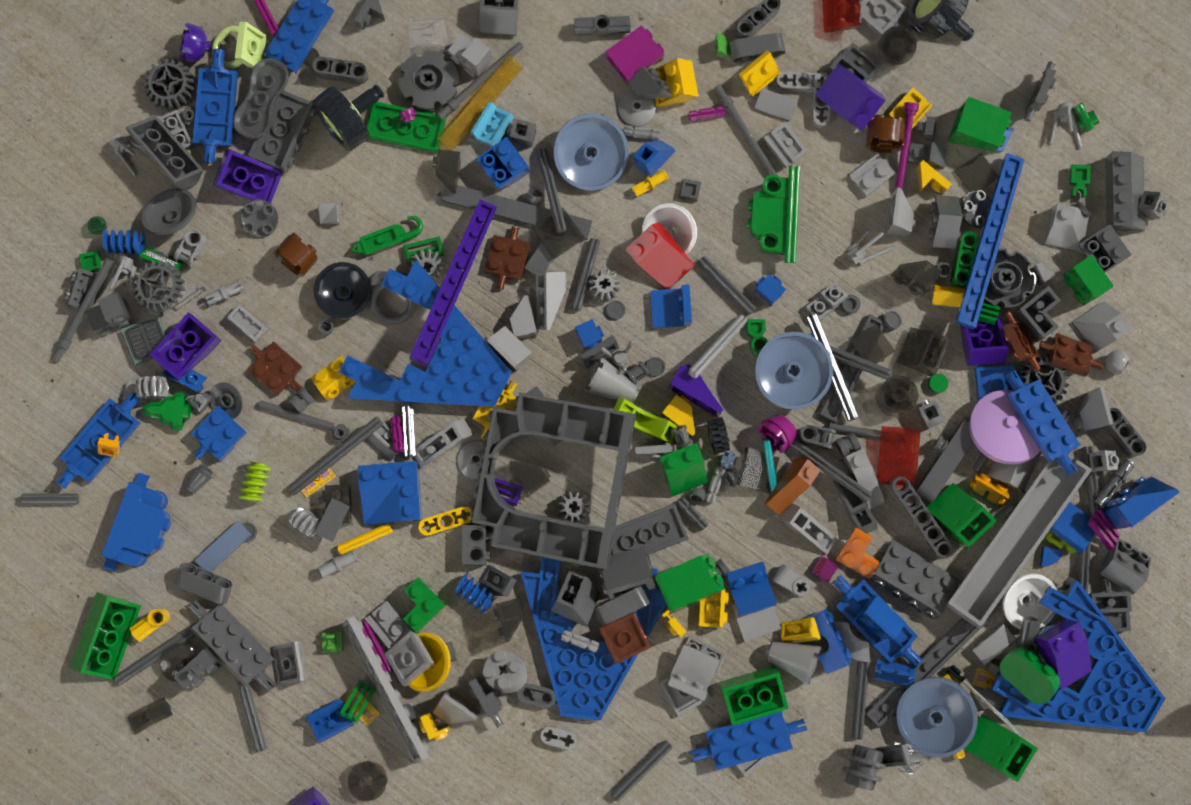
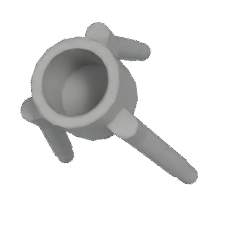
M1073 104L1058 105V111L1054 112L1049 144H1053L1058 119L1060 118L1061 122H1068L1070 132L1074 130L1078 148L1081 149L1082 145L1075 120V112L1073 111Z
M118 133L112 137L110 145L114 148L113 152L120 157L133 176H136V172L122 153L128 152L133 156L135 155V152L130 149V144L140 149L142 148L128 136L124 137Z
M865 230L853 246L848 249L849 252L846 255L854 265L858 263L862 265L868 260L893 250L894 248L891 246L864 257L866 255L865 250L883 236V232H880L861 247L858 245L869 233V230Z
M125 256L119 257L99 296L104 294L109 284V289H113L120 273L128 275L129 272V295H133L132 290L134 286L132 282H134V275L137 267L133 266L135 262L133 259Z
M631 340L624 351H616L614 354H611L604 347L601 350L609 359H612L615 366L626 371L627 369L624 365L627 362V354L634 341Z

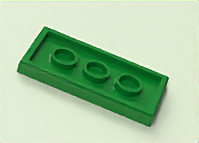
M376 102L372 105L367 124L370 134L368 139L439 153L446 117L441 120L437 114L414 110V112H417L414 116L415 120L405 123L404 120H399L401 118L399 113L409 108Z

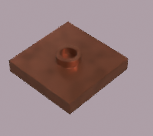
M635 612L599 628L615 664L651 648Z

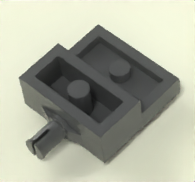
M852 43L829 67L828 72L831 74L839 63L861 80L868 83L881 66L857 45Z
M1102 579L1103 591L1088 595L1116 632L1131 631L1129 612H1132L1130 592L1111 591V581L1109 579Z
M203 649L174 678L184 689L198 688L205 682L206 679L204 677L209 673L213 674L220 667L219 663L221 661L208 649Z
M478 677L470 681L468 690L473 698L477 697L479 700L478 708L482 715L486 714L492 718L496 728L502 726L504 723L498 713L504 706L496 692L492 691L487 694Z

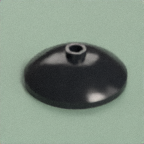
M348 262L333 263L324 268L317 276L313 290L314 298L319 308L328 316L337 319L352 318L361 313L368 305L371 298V283L366 273L357 265ZM343 290L348 291L346 296L341 295Z

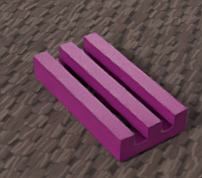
M1095 509L1088 525L1108 550L1114 549V544L1118 541L1116 538L1120 537V533L1101 509Z

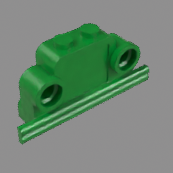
M789 166L788 178L779 177L778 175L767 176L763 181L762 191H757L752 200H748V211H751V218H747V229H750L751 237L760 240L759 247L762 252L784 255V263L796 264L800 166Z

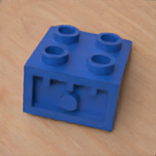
M690 284L682 285L681 289L651 290L653 328L691 326Z
M763 561L726 573L728 585L740 616L777 605Z

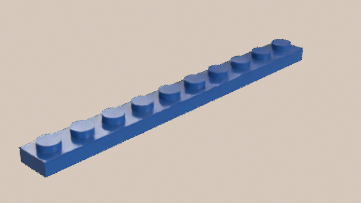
M1009 153L1003 159L955 322L970 329L976 328L1025 160Z

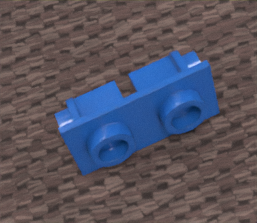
M167 370L163 372L169 379L179 382L192 389L195 393L202 391L204 387L202 384L207 379V377L194 370L189 371L180 380H177Z
M877 660L874 679L911 686L914 684L916 668Z

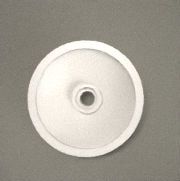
M666 203L656 206L647 214L643 223L642 233L650 225L660 222L686 255L693 249L697 239V226L688 210L677 204ZM673 227L676 229V234L672 232Z
M1036 573L1025 574L1015 579L1003 597V612L1008 622L1020 630L1022 619L1026 616L1040 619V628L1048 624L1054 617L1055 612L1041 605L1039 601L1048 586L1057 590L1052 581Z

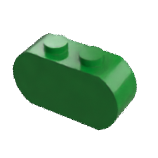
M1026 647L1013 648L1000 663L1001 675L1035 704L1048 702L1060 687L1059 676L1054 672L1053 668L1046 665L1038 658L1036 653Z

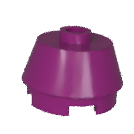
M776 415L763 420L757 429V432L761 433L765 440L770 439L772 452L776 450L780 453L787 451L796 436L794 425L782 415Z

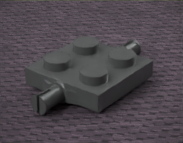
M1048 62L1045 71L1042 73L1043 76L1037 83L1025 111L1026 114L1023 118L1025 121L1031 122L1036 110L1039 111L1048 100L1049 95L1047 93L1049 89H1052L1056 78H1054L1056 70H1053L1056 64L1053 62Z

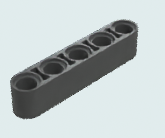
M966 416L950 437L947 447L938 455L915 490L918 496L929 504L936 499L973 443L969 430L970 419Z
M900 475L892 477L889 482L890 489L929 547L938 557L943 559L949 558L953 553L951 543L910 482ZM898 480H903V488L897 490L895 483ZM909 496H913L915 499L914 503L907 506L906 499ZM920 512H924L925 519L918 522L917 515ZM931 528L936 530L934 537H928V530ZM942 544H946V551L944 553H939V546Z

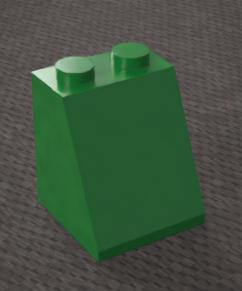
M968 97L959 107L947 142L995 152L1004 145L1006 136H1004L1005 130L1009 129L1012 119H1009L1011 112Z
M697 443L661 456L658 460L672 497L708 483L704 460Z
M709 554L700 555L655 576L670 612L686 609L725 590L723 586L724 581L717 573L715 561Z

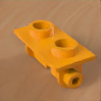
M975 472L976 480L972 479L968 485L972 491L981 496L988 491L989 494L986 496V499L996 505L1000 504L1003 506L1006 501L1004 497L1010 498L1008 489L1000 483L994 484L991 482V478L983 473L979 475Z

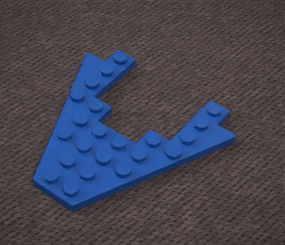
M414 261L408 276L389 268L381 285L431 310L440 290L439 285L417 261ZM454 305L442 332V339L426 372L408 363L401 379L398 380L347 355L339 373L356 381L349 395L351 399L495 407L512 371L456 305Z
M542 557L540 574L521 572L560 714L564 717L600 721L638 654L615 664L605 641L593 640L599 643V647L596 652H592L588 648L584 649L571 644L569 641L561 640L564 630L572 632L573 624L572 620L563 616H556L551 611L557 595L561 560ZM652 568V570H653V575H654V580H655V584H656L655 576L657 575V570H658V569ZM643 584L640 586H642L650 604L634 612L646 638H648L667 603L660 589L653 588L649 590L647 585Z
M1074 580L1066 595L1048 586L1039 603L1066 619L1079 621L1082 628L1088 631L1086 637L1089 654L1096 658L1091 666L1092 671L1086 675L1077 692L1068 687L1062 690L1058 689L1054 696L1044 704L1031 702L1005 679L999 671L990 687L1006 697L999 712L1004 717L1146 733L1166 698L1078 581Z

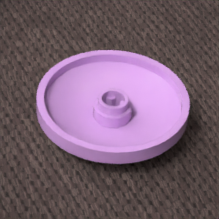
M1000 390L987 394L974 407L969 420L971 438L976 447L988 458L1002 464H1021L1034 458L1040 452V449L1007 398L1013 391Z

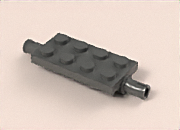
M197 600L193 602L194 604L191 603L187 610L199 620L191 628V631L244 687L251 681H257L266 693H269L277 684L265 673V669L275 659L223 604L218 605L211 612H207Z

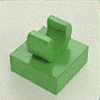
M342 631L322 633L323 652L343 651Z

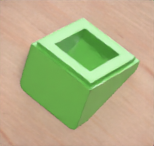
M717 33L715 37L717 58L729 57V39Z

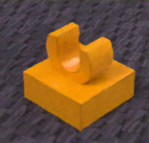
M106 433L104 438H99L98 454L118 458L120 452L119 436L116 435L115 440H110L109 434Z

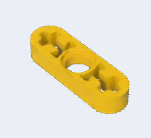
M463 506L425 518L419 523V531L425 536H431L469 524L473 520L471 518V509ZM463 510L466 513H470V516L467 517L468 520L465 521L463 518L457 519L459 523L455 524V518L452 513L456 512V516L462 515ZM443 516L451 517L452 523L450 526H442L441 519ZM437 518L439 530H437L436 526L430 528L431 532L423 530L422 527L425 526V522L434 524V519Z

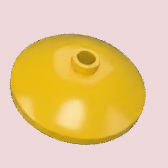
M421 632L417 634L434 664L408 686L415 691L430 692L440 687L446 680L450 670L451 658L447 645L439 636L429 632Z

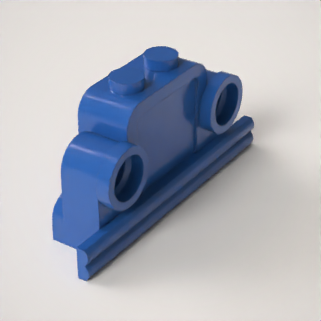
M138 472L135 483H128L102 556L106 557L103 566L105 569L115 572L118 562L133 567H140L146 563L148 554H156L164 545L165 539L163 537L165 531L168 532L171 526L170 514L164 510L168 505V497L162 491L146 487L150 478L148 475Z

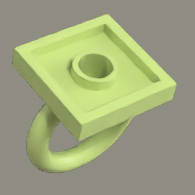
M239 22V26H229L220 31L212 45V56L213 49L218 51L226 36L233 33L238 34L235 60L224 61L223 67L225 69H234L242 64L253 69L264 58L266 35L249 23Z

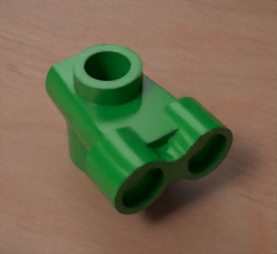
M1083 102L1073 107L1080 118L1077 122L1081 130L1086 129L1089 132L1095 128V125L1100 123L1094 110L1086 112L1087 110Z

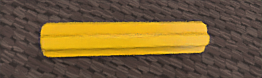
M389 523L339 544L337 549L341 555L391 534L393 532L392 527Z

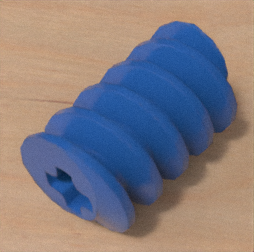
M104 229L102 241L107 253L114 252L119 254L121 252L122 254H134L136 252L139 255L145 250L146 235L144 231L141 232V236H139L138 231H134L133 236H131L130 230L126 231V235L123 234V230H119L118 235H116L115 230H111L109 235L108 230Z
M467 572L456 585L455 595L462 592L461 599L464 600L468 597L467 604L470 605L474 602L473 609L475 610L480 607L479 614L481 615L493 605L497 597L491 598L492 591L485 594L487 587L479 589L480 582L474 585V577L467 580Z

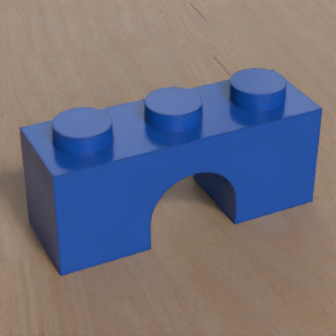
M826 608L806 617L815 618L820 636L825 637L829 642L828 651L819 656L826 673L830 674L848 666L852 662V655L842 642L843 636L841 632L836 630L833 624L835 619L832 613L828 612Z

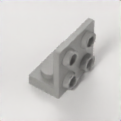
M684 644L668 678V685L704 701L707 696L708 686L719 664V659Z

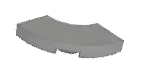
M835 621L833 624L836 630L841 632L843 636L842 642L845 648L849 649L852 658L863 662H870V642L857 637L851 629L850 622Z

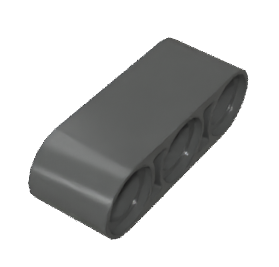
M763 0L740 20L736 29V37L738 39L753 37L778 14L781 0ZM768 4H774L776 8H769ZM758 15L762 17L763 20L757 21L754 18V16ZM747 28L749 32L743 33L740 29Z
M782 33L741 38L729 43L732 59L735 63L756 60L765 51L770 52L773 57L786 53Z
M317 57L313 61L314 71L319 78L354 84H364L368 81L369 74L363 63L329 57ZM321 65L327 66L323 71L318 70ZM339 68H345L343 73H336ZM357 71H364L361 76H355Z
M1109 408L1110 413L1114 416V421L1112 425L1104 428L1127 456L1136 457L1144 454L1147 446L1142 437L1118 408ZM1120 428L1126 431L1125 437L1121 436ZM1133 443H1135L1138 447L1137 452H1134L1132 450Z
M190 563L180 564L175 584L178 587L218 604L228 602L233 586L230 580Z
M642 586L594 610L603 627L650 604Z

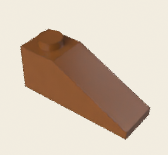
M794 458L764 504L779 516L811 486L820 470L809 459Z

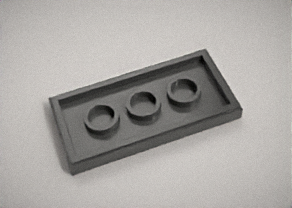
M671 504L617 525L613 537L612 555L645 546L650 555L688 540L689 537L676 504Z

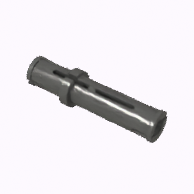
M1123 460L1118 470L1112 472L1110 480L1092 502L1094 507L1103 510L1119 486L1125 483L1127 475L1134 468V464L1131 461Z

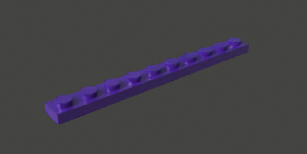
M479 200L409 359L428 367L496 212V206Z

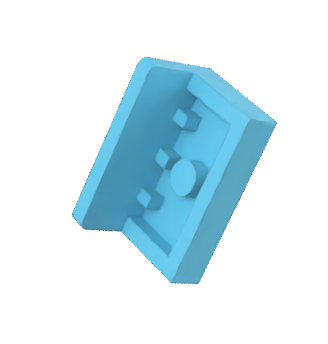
M488 102L478 121L473 126L471 134L478 142L493 147L500 142L514 116L507 111L497 108L492 102Z

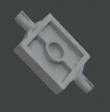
M862 0L861 4L854 11V14L880 37L893 27L901 34L907 29V27L899 22L900 17L907 8L898 0Z

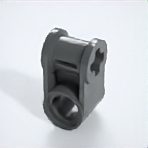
M806 425L798 431V439L804 444L833 450V437L837 431L825 427ZM805 429L811 431V439L804 437Z

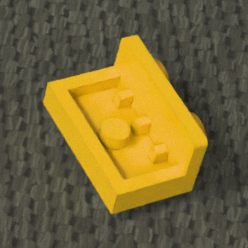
M340 356L310 377L327 401H330L356 382L339 373L345 361L343 356Z
M725 590L700 601L699 626L723 628L724 624H727L728 613L724 612V606L728 604L729 594L725 593Z
M431 712L420 717V728L423 733H427L429 740L434 738L437 741L448 735L447 732L451 729L450 726L438 730Z

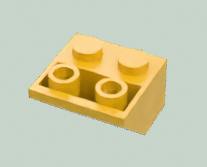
M676 58L655 68L659 73V79L668 84V90L672 93L671 98L655 99L656 107L685 103L699 97L692 61Z

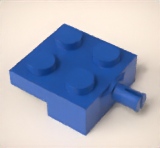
M217 406L191 433L201 445L193 455L200 460L206 452H209L218 460L223 461L247 432L220 406Z

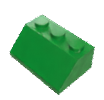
M775 666L719 682L732 726L789 709L780 674Z

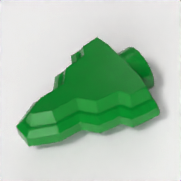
M184 392L174 393L172 397H164L161 402H151L144 405L142 413L153 419H160L162 424L170 425L173 430L182 431L185 420H189L191 417V405L186 404Z

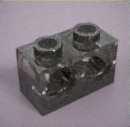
M325 485V490H322V501L326 503V509L332 499V493L339 490L341 497L338 501L350 506L342 525L352 524L351 485Z

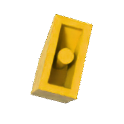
M676 395L661 415L677 426L686 425L688 436L692 438L695 434L692 406L689 405L690 401L682 395L680 397Z

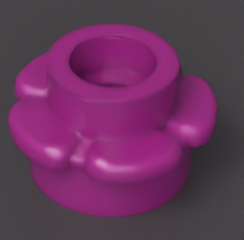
M413 108L404 110L399 113L401 117L399 120H404L405 123L415 120L414 116L417 112H414Z

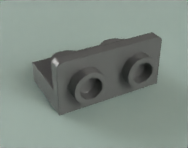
M81 268L77 269L76 272L73 271L70 277V282H72L71 288L66 290L64 300H66L65 305L80 308L97 274ZM95 297L93 298L88 309L92 308Z

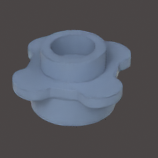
M733 451L725 452L721 459V466L725 467L727 471H730L736 465L737 457Z

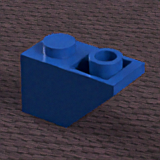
M662 140L646 142L633 155V159L639 170L652 177L676 150Z

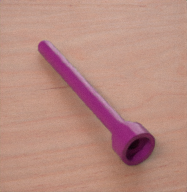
M904 102L903 111H905L906 115L904 148L900 153L895 190L897 188L903 190L913 118L919 110L918 103Z

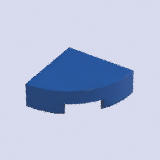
M1042 547L1040 566L1055 564L1061 558L1063 550Z

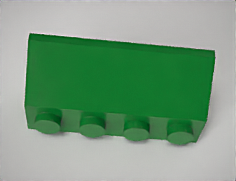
M96 592L70 668L83 674L115 680L114 677L118 673L131 636L130 628L135 625L141 605Z

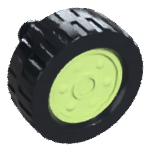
M912 0L907 9V24L924 39H937L950 30L958 37H961L963 41H969L974 35V29L970 28L961 19L969 0Z
M373 85L372 88L350 102L337 88L329 87L313 99L312 105L318 117L335 140L345 150L352 151L370 136L360 114L378 102L380 98H383L384 93L378 85Z

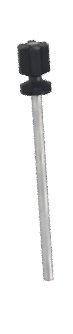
M952 665L946 671L953 679H958L959 685L963 683L1016 734L1022 735L1012 723L965 680L967 678L966 675H960L961 671L955 665Z

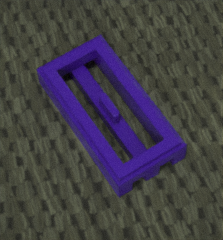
M494 478L495 483L518 489L517 493L497 487L498 492L516 497L515 500L501 496L506 502L518 505L523 487Z

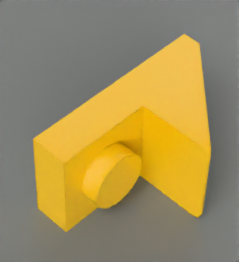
M924 160L918 165L919 193L928 183L931 184V187L936 192H941L942 194L952 185Z

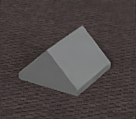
M505 326L487 339L517 371L532 354Z
M1035 456L1027 462L1013 465L1002 464L993 460L987 476L1022 493L1037 457Z
M302 641L272 647L278 685L309 680Z

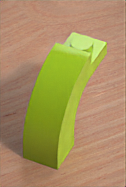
M618 398L613 410L636 414L635 430L672 445L675 437L671 435L670 431L677 427V425L640 409L625 398Z

